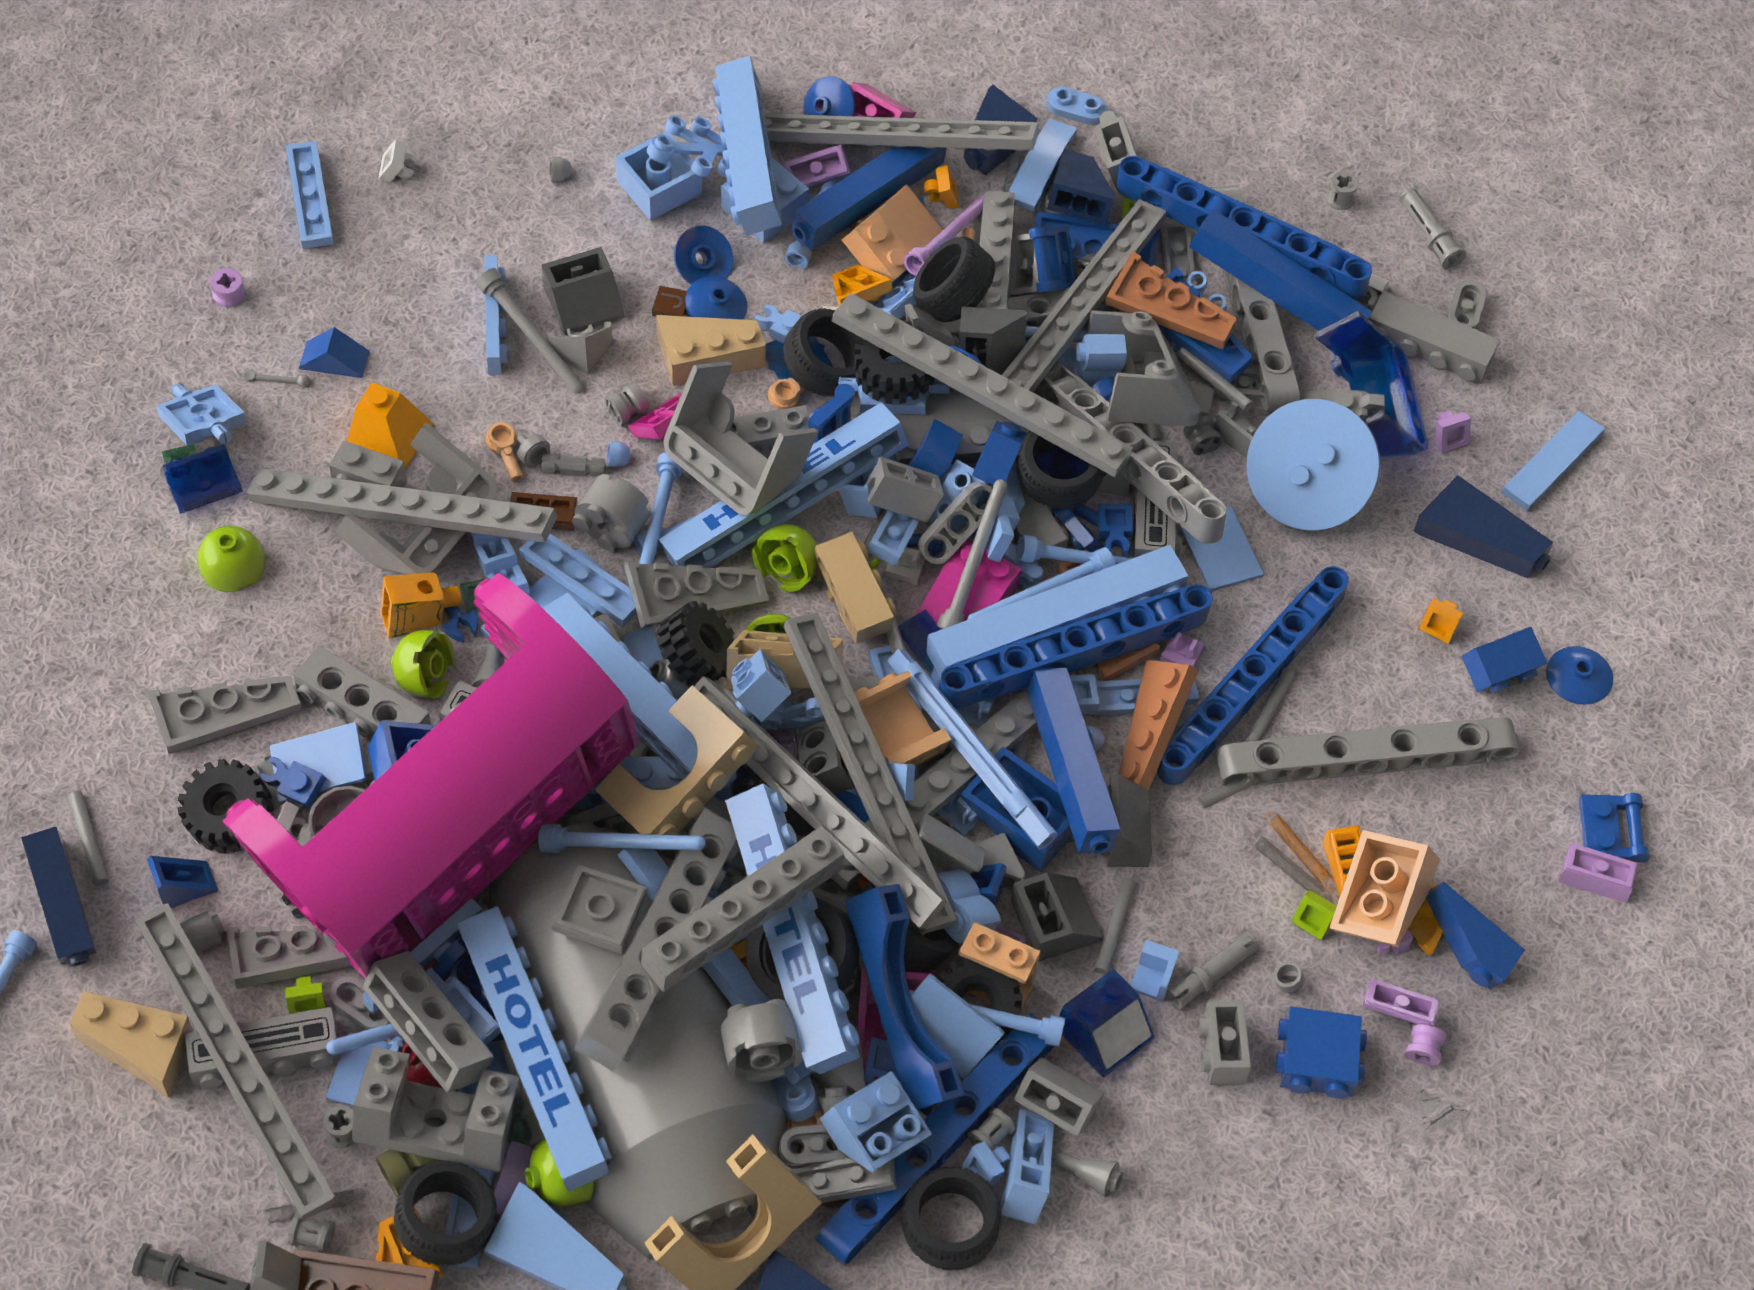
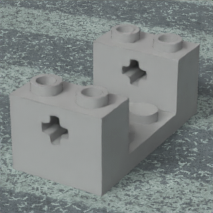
M378 1047L372 1048L353 1105L352 1142L500 1171L516 1116L520 1076L483 1069L475 1095L457 1091L446 1093L443 1088L408 1082L410 1054ZM431 1118H438L443 1120L445 1124L440 1127H431L426 1124V1121Z

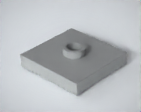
M578 864L552 923V931L622 954L646 896L647 886Z

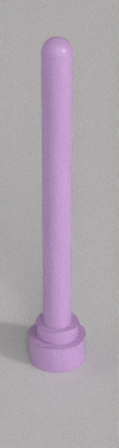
M981 195L925 247L913 248L904 257V265L911 274L917 276L924 262L938 247L954 238L983 211L984 195Z

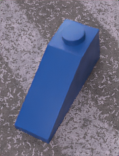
M1444 881L1431 888L1426 900L1460 966L1480 986L1490 989L1504 982L1525 949Z

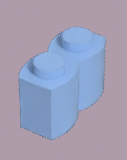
M1086 334L1083 337L1082 343L1077 344L1076 360H1071L1070 371L1078 375L1090 387L1107 377H1114L1115 379L1116 373H1120L1126 362L1125 335Z
M957 869L936 873L957 918L953 926L944 928L954 941L960 944L964 943L974 922L995 930L1001 922L1000 915L993 903L980 895L976 882L967 872Z

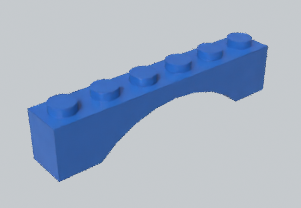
M900 884L877 887L846 899L845 903L849 913V920L856 935L859 952L867 971L870 988L875 997L881 1017V1024L885 1030L892 1053V1060L896 1066L903 1090L916 1110L964 1096V1090L954 1059L944 1052L928 1034L910 998L904 962L905 940L910 916Z

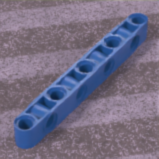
M1128 156L1121 160L1116 186L1119 193L1136 202L1140 199L1166 210V217L1198 231L1201 224L1214 209L1352 299L1358 300L1366 295L1372 274V267L1366 260L1170 169L1160 167L1137 156Z
M1337 566L1324 568L1294 598L1181 725L1174 737L1169 741L1157 769L1158 776L1164 783L1178 785L1185 781L1279 677L1282 670L1287 668L1329 620L1332 613L1343 601L1349 583V577L1342 568ZM1289 629H1294L1298 632H1292ZM1249 673H1256V674H1258L1259 676H1253V675H1250ZM1210 717H1215V718L1219 719L1220 721H1213V720H1211V719H1209V718H1210ZM1168 763H1176L1181 767H1172Z
M1190 585L979 654L972 659L945 668L941 673L939 690L955 709H960L1028 687L1034 669L1067 668L1068 673L1170 639L1177 632L1183 633L1198 628L1205 623L1213 601L1212 593L1203 585Z
M1029 1013L1025 1016L1040 1020L1033 1013ZM1013 1029L961 1082L965 1095L941 1103L924 1120L932 1135L894 1158L897 1189L851 1197L823 1226L816 1237V1241L843 1265L851 1262L904 1206L906 1196L912 1185L925 1173L927 1174L936 1168L939 1169L968 1139L967 1134L971 1129H977L987 1119L988 1111L991 1108H997L1023 1081L1028 1069L1041 1057L1045 1058L1054 1046L1045 1044V1040L1039 1039L1038 1034ZM1013 1057L1020 1064L1015 1066L1008 1065L1003 1059ZM967 1107L973 1113L963 1116L958 1114L955 1109ZM918 1157L925 1164L913 1167L906 1160ZM866 1208L872 1210L875 1216L870 1219H863L858 1216L857 1212L860 1209Z

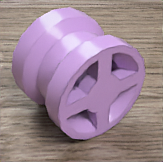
M223 268L212 275L210 285L213 290V298L217 304L223 307H233L243 301L245 289L242 277L238 271L231 268Z
M1414 1025L1410 1034L1413 1040L1412 1044L1407 1046L1406 1057L1428 1066L1440 1065L1442 1059L1440 1049L1446 1043V1033L1433 1026Z

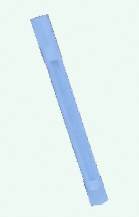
M898 649L887 662L898 675L909 670L912 675L906 686L940 729L945 728L953 745L1039 850L1047 848L1058 836V833L921 666L911 658L907 651Z

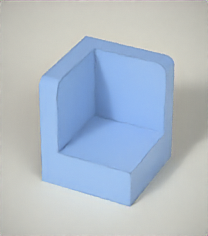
M1145 940L1130 989L1164 1001L1180 951Z

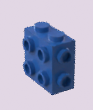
M1290 1006L1286 1019L1280 1018L1277 1032V1040L1283 1041V1052H1277L1275 1073L1281 1074L1280 1087L1289 1088L1292 1092L1300 1094L1313 1091L1326 1093L1327 1096L1337 1099L1347 1096L1352 1097L1357 1084L1363 1085L1365 1077V1063L1359 1062L1360 1051H1365L1367 1042V1030L1361 1029L1362 1016Z

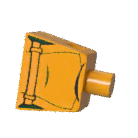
M433 572L383 577L380 612L388 638L441 625L444 608L461 605V595L458 586L441 588L437 574Z

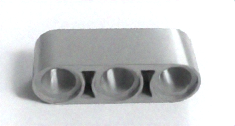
M976 481L970 483L921 535L918 541V549L921 555L933 564H941L947 561L979 527L993 488L983 482ZM979 490H986L988 494L986 503L982 506H975L973 504L974 494ZM958 514L964 515L965 525L963 528L953 531L950 527L951 519ZM934 539H941L943 547L940 553L929 555L927 551L928 544Z

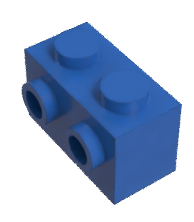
M1532 627L1474 648L1461 656L1477 693L1488 688L1492 694L1511 686L1508 680L1516 677L1519 683L1538 675L1537 668L1547 664Z

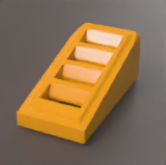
M1358 825L1328 830L1323 839L1324 849L1336 882L1339 897L1348 875L1344 874L1343 871L1350 870L1353 858L1340 860V857L1355 855L1361 837Z

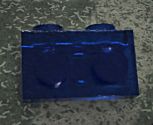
M225 444L206 448L202 452L185 458H177L162 466L167 485L180 514L243 492Z

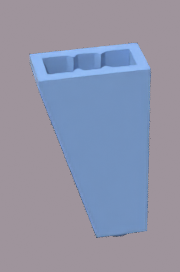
M520 1182L518 1183L484 1250L489 1258L556 1290L629 1289L628 1286H625L627 1280L623 1272L531 1189Z

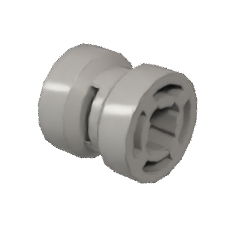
M635 382L626 385L622 392H613L604 398L609 414L618 425L628 422L634 414L641 415L649 410L647 398Z

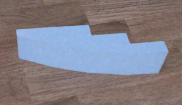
M1048 119L1038 135L1034 149L1029 150L1009 192L1015 193L1016 206L1035 211L1050 189L1054 175L1058 170L1063 150L1068 149L1073 142L1077 127Z
M1014 466L1006 480L1007 489L986 546L988 559L998 562L1001 561L1014 538L1013 531L1020 520L1019 513L1025 504Z
M466 532L486 578L492 579L497 573H500L526 594L530 593L528 582L518 565L516 554L507 537Z

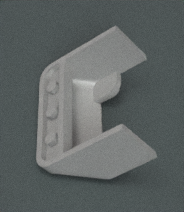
M1091 310L1086 334H1124L1126 350L1130 351L1133 361L1144 362L1146 367L1145 375L1116 373L1106 416L1107 421L1174 426L1196 425L1199 420L1201 407L1177 354L1151 315L1142 311L1121 313Z
M725 361L693 365L664 437L665 452L670 459L738 514L748 515L757 513L800 476L819 431L815 428L779 433L767 459L730 429L734 420L735 410L731 400L722 393V390L733 364Z
M426 422L412 440L410 446L435 465L426 478L428 490L493 500L497 493V484L494 478ZM349 511L334 533L374 566L402 574L432 572L463 536L465 531L419 525L407 541L401 545L391 536L379 535Z

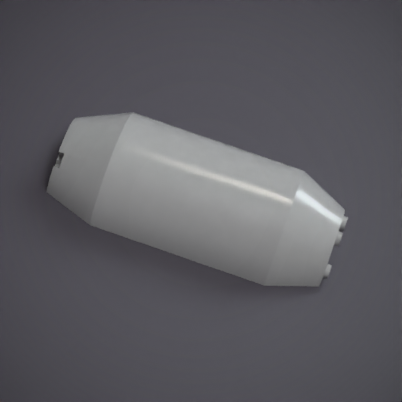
M593 823L563 827L568 832L621 833L608 824L605 828H598ZM537 840L490 883L488 910L498 906L503 918L511 917L518 936L512 938L516 949L523 946L531 967L524 970L529 980L536 977L544 998L538 1000L542 1011L549 1008L557 1026V1029L552 1031L551 1034L555 1043L563 1040L571 1061L564 1063L569 1075L576 1072L584 1090L583 1094L578 1095L581 1105L584 1107L590 1104L598 1126L591 1129L596 1140L604 1137L612 1156L611 1159L605 1161L610 1174L594 1180L592 1197L589 1201L583 1203L647 1259L652 1258L653 1255L645 1245V1242L671 1216L687 1230H692L693 1232L709 1227L713 1220L725 1215L729 1218L738 1216L747 1210V1206H749L751 1217L755 1216L758 1207L757 1195L737 1177L726 1161L752 1135L756 1136L782 1160L779 1156L778 1143L782 1135L787 1131L788 1119L771 1080L751 1082L746 1080L744 1073L735 1071L734 1077L728 1070L721 1035V1025L728 1017L727 1011L732 1007L731 1003L704 968L700 967L668 989L658 1004L654 1001L652 1002L649 1011L653 1012L654 1015L644 1033L637 1031L633 1040L639 1044L628 1063L622 1060L616 1069L612 1071L574 1050L652 900L646 894L622 954L552 931V923L578 864L635 883L638 882L618 857L623 848L567 846L565 850H560L559 853H543L539 848ZM628 992L632 998L639 1000L634 993ZM612 1021L617 1028L624 1029L619 1022Z

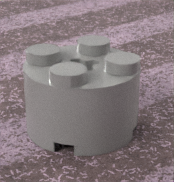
M602 474L596 477L576 506L572 523L577 529L587 532L591 537L597 539V544L600 548L614 552L616 548H628L633 543L651 516L652 511L651 509L648 511L646 508L649 503L646 496L633 484L621 478L618 482L608 480L611 475Z
M773 999L767 1003L751 1006L737 1004L728 1009V1017L721 1025V1035L728 1070L731 1075L735 1077L736 1071L744 1073L746 1080L751 1082L767 1081L784 1075V1068L793 1063L794 1068L799 1065L802 1060L801 1047L791 1011L787 1008L784 1000Z

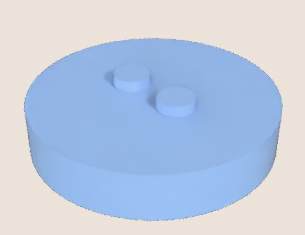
M1303 399L1278 408L1258 427L1248 449L1247 476L1256 500L1274 519L1296 529L1324 530L1349 521L1368 504L1379 481L1380 453L1372 431L1355 412L1329 400Z

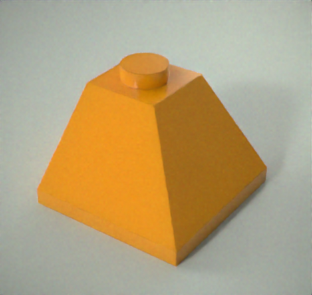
M371 382L356 406L347 442L402 460L406 470L417 452L410 446V443L426 422L431 427L433 422L400 392Z

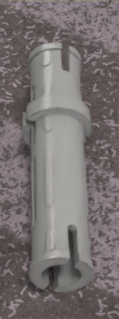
M1244 932L1238 939L1201 967H1193L1188 972V977L1166 991L1169 1000L1182 993L1171 1004L1177 1009H1182L1200 993L1206 994L1213 988V983L1253 953L1259 951L1260 945L1258 941L1245 947L1248 942L1255 938L1254 935L1250 932Z

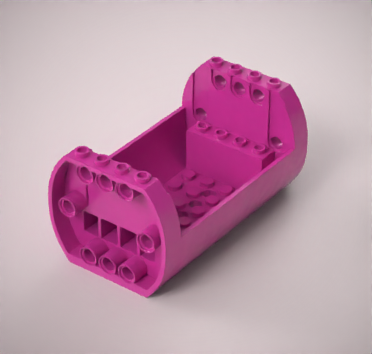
M497 573L492 579H484L474 591L476 600L473 602L481 611L478 615L485 622L483 625L484 629L490 634L488 640L506 657L505 663L302 847L268 811L254 800L250 801L248 798L245 801L240 800L228 810L227 817L223 820V823L259 868L323 936L327 934L329 938L336 942L337 946L334 947L340 953H344L350 960V964L365 979L374 962L406 951L411 952L471 898L474 899L538 840L539 831L543 824H555L641 744L629 702L619 688L591 656L539 604L500 573Z

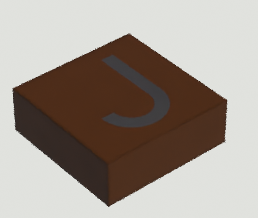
M659 286L652 308V316H685V296L687 291Z

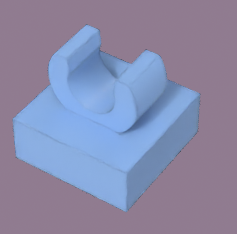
M985 1141L972 1147L962 1165L964 1168L973 1170L974 1173L977 1172L980 1176H983L994 1188L1005 1171L1003 1163L1010 1161L1011 1157L1003 1146L991 1151Z

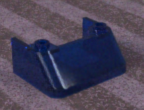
M1359 311L1314 333L1315 339L1332 351V369L1338 377L1342 376L1349 382L1351 390L1384 395V412L1381 411L1363 420L1376 439L1380 457L1416 455L1428 449V441L1408 360L1402 348Z

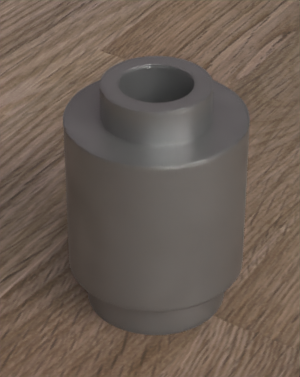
M205 911L180 923L197 954L222 943L220 936L225 934V930L217 914L210 916L208 911Z

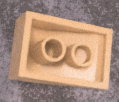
M905 185L842 239V242L863 267L894 281L907 270L904 265V257L913 248L925 247L943 230L908 185Z
M1363 830L1330 929L1397 947L1430 891L1440 859L1428 845Z

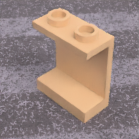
M909 670L898 676L896 673H891L882 678L877 686L869 690L867 687L856 690L854 693L885 761L917 766L942 754L950 743L951 738L945 728L935 733L933 732L907 690L906 686L912 677Z
M974 922L959 951V955L1017 980L1020 985V993H1022L1021 1009H1023L1034 986L1040 950ZM973 989L968 992L991 1002L988 994L982 990Z

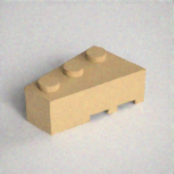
M656 315L657 338L672 386L686 384L693 365L729 361L733 364L729 374L765 367L766 345L757 320Z
M851 531L816 545L815 558L818 565L816 576L818 579L824 577L829 587V590H826V594L830 601L835 600L840 610L839 616L855 644L892 630L894 617L897 616L896 608L891 598H885L880 589L883 587L881 577L876 569L871 570L867 559H869L868 551L863 541L857 542Z
M743 630L727 649L726 689H734L731 677L733 676L732 671L743 659L749 660L760 649L785 672L790 688H811L787 634ZM829 637L843 667V638Z
M83 991L70 1022L76 1039L112 1063L118 1064L129 1071L134 1077L143 1080L169 1098L187 1052L185 1033L193 1032L188 1016Z

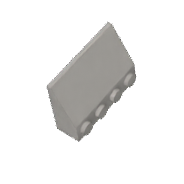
M950 386L949 394L930 393L926 401L925 415L893 414L900 421L909 444L895 453L897 461L908 465L934 419L963 434L951 462L952 465L956 459L964 464L977 463L997 420L1002 423L1004 421L1012 422L1018 425L1021 431L1028 433L1027 429Z

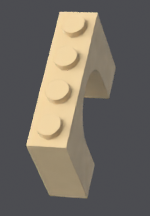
M693 685L668 710L672 716L693 734L697 743L696 762L688 776L679 784L669 789L652 790L644 787L624 767L618 764L595 789L640 834L678 835L687 823L702 811L703 806L713 795L726 785L728 779L738 768L751 758L752 753L759 747L740 727Z
M754 1135L726 1161L737 1177L757 1195L758 1199L756 1215L750 1226L741 1235L725 1243H706L696 1238L671 1216L645 1242L655 1260L689 1290H735L749 1275L756 1272L761 1263L776 1248L783 1245L788 1236L803 1221L807 1220L822 1203L809 1185Z

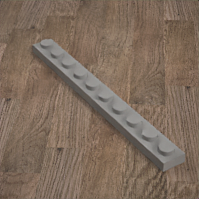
M765 114L769 141L776 143L800 142L806 144L830 143L835 145L860 144L865 146L890 145L895 147L1009 149L1021 152L1033 150L1039 135L1038 122Z
M1140 199L1135 203L1002 376L1031 392L1037 388L1089 320L1091 310L1096 311L1106 298L1132 251L1139 255L1165 221L1166 210Z
M852 293L846 297L833 313L832 322L1113 477L1118 474L1131 456L1133 447Z
M262 468L258 469L246 491L249 501L343 515L351 511L357 517L544 543L558 517L555 509L550 507Z
M818 612L787 619L783 627L876 834L948 901L926 929L919 928L921 935L953 926L957 918Z
M702 676L694 687L759 746L752 753L751 758L746 764L773 790L779 791L785 801L815 830L823 826L845 853L844 857L876 887L900 884L910 919L919 928L926 929L948 901L751 717L744 715L738 709L735 702L711 679Z
M1027 688L975 731L976 735L994 756L1002 747L1010 751L1038 727L1027 694ZM954 748L914 782L913 800L904 801L915 827L925 813L932 817L963 791L978 775L957 748ZM868 820L865 824L876 834L871 821ZM844 857L841 871L830 878L846 890L863 874Z
M166 903L136 919L135 922L302 1220L305 1221L337 1203L333 1192L169 904Z

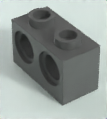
M826 720L797 732L798 747L795 749L800 764L834 795L855 787Z

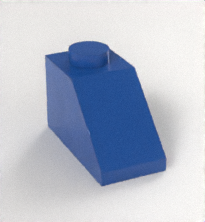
M997 420L972 476L991 485H994L999 479L1006 482L1018 456L1022 440L1027 433L1021 431V428L1012 422L1004 421L1002 423Z

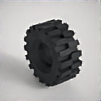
M920 326L916 327V329L924 333L923 328H921ZM861 337L858 338V344L855 345L854 375H856L858 386L862 385V391L866 395L872 392V399L879 401L881 397H884L885 403L892 404L893 399H899V404L907 402L908 396H911V399L914 401L919 399V391L924 395L929 391V385H933L934 377L906 362L891 364L884 361L883 359L894 355Z
M697 601L685 604L661 621L659 624L661 627L657 630V635L661 637L657 640L658 646L664 648V651L661 652L663 659L669 660V669L671 671L676 670L678 673L677 678L681 682L686 680L689 688L692 685L695 686L702 676L712 681L718 680L720 677L727 678V649L733 643L734 639L732 636L735 634L732 628L728 629L725 623L727 621L723 616L720 618L716 616L717 611L714 608L708 610L707 604L703 602L698 604Z
M219 759L218 766L216 767L211 762L204 764L206 771L200 774L196 769L191 774L194 777V781L192 783L184 782L182 787L186 794H179L178 802L183 806L177 808L178 815L183 819L181 820L183 826L206 849L212 851L215 848L218 853H226L227 847L233 853L241 851L240 843L223 823L227 813L223 815L213 814L214 804L221 797L233 794L237 798L236 802L240 800L245 801L248 798L250 801L254 800L258 805L260 804L266 811L273 812L274 805L270 801L272 795L258 774L247 764L243 766L240 761L232 759L231 765L226 759Z
M962 957V960L959 962L954 961L949 964L948 968L938 976L940 982L962 999L970 990L979 989L986 992L990 997V1009L1016 1015L1021 1013L1022 993H1020V985L1017 980L965 957ZM998 1026L1004 1031V1034L995 1045H998L1013 1029Z

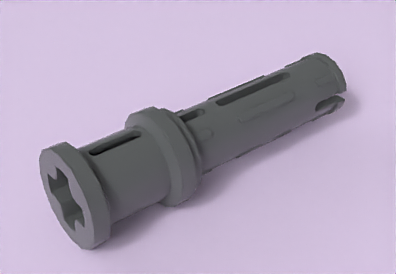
M144 1243L141 1246L132 1268L133 1276L140 1277L143 1274L162 1281V1285L166 1287H174L178 1284L193 1290H250V1283L242 1282L185 1262L181 1254L174 1253L169 1255L154 1250L149 1243Z

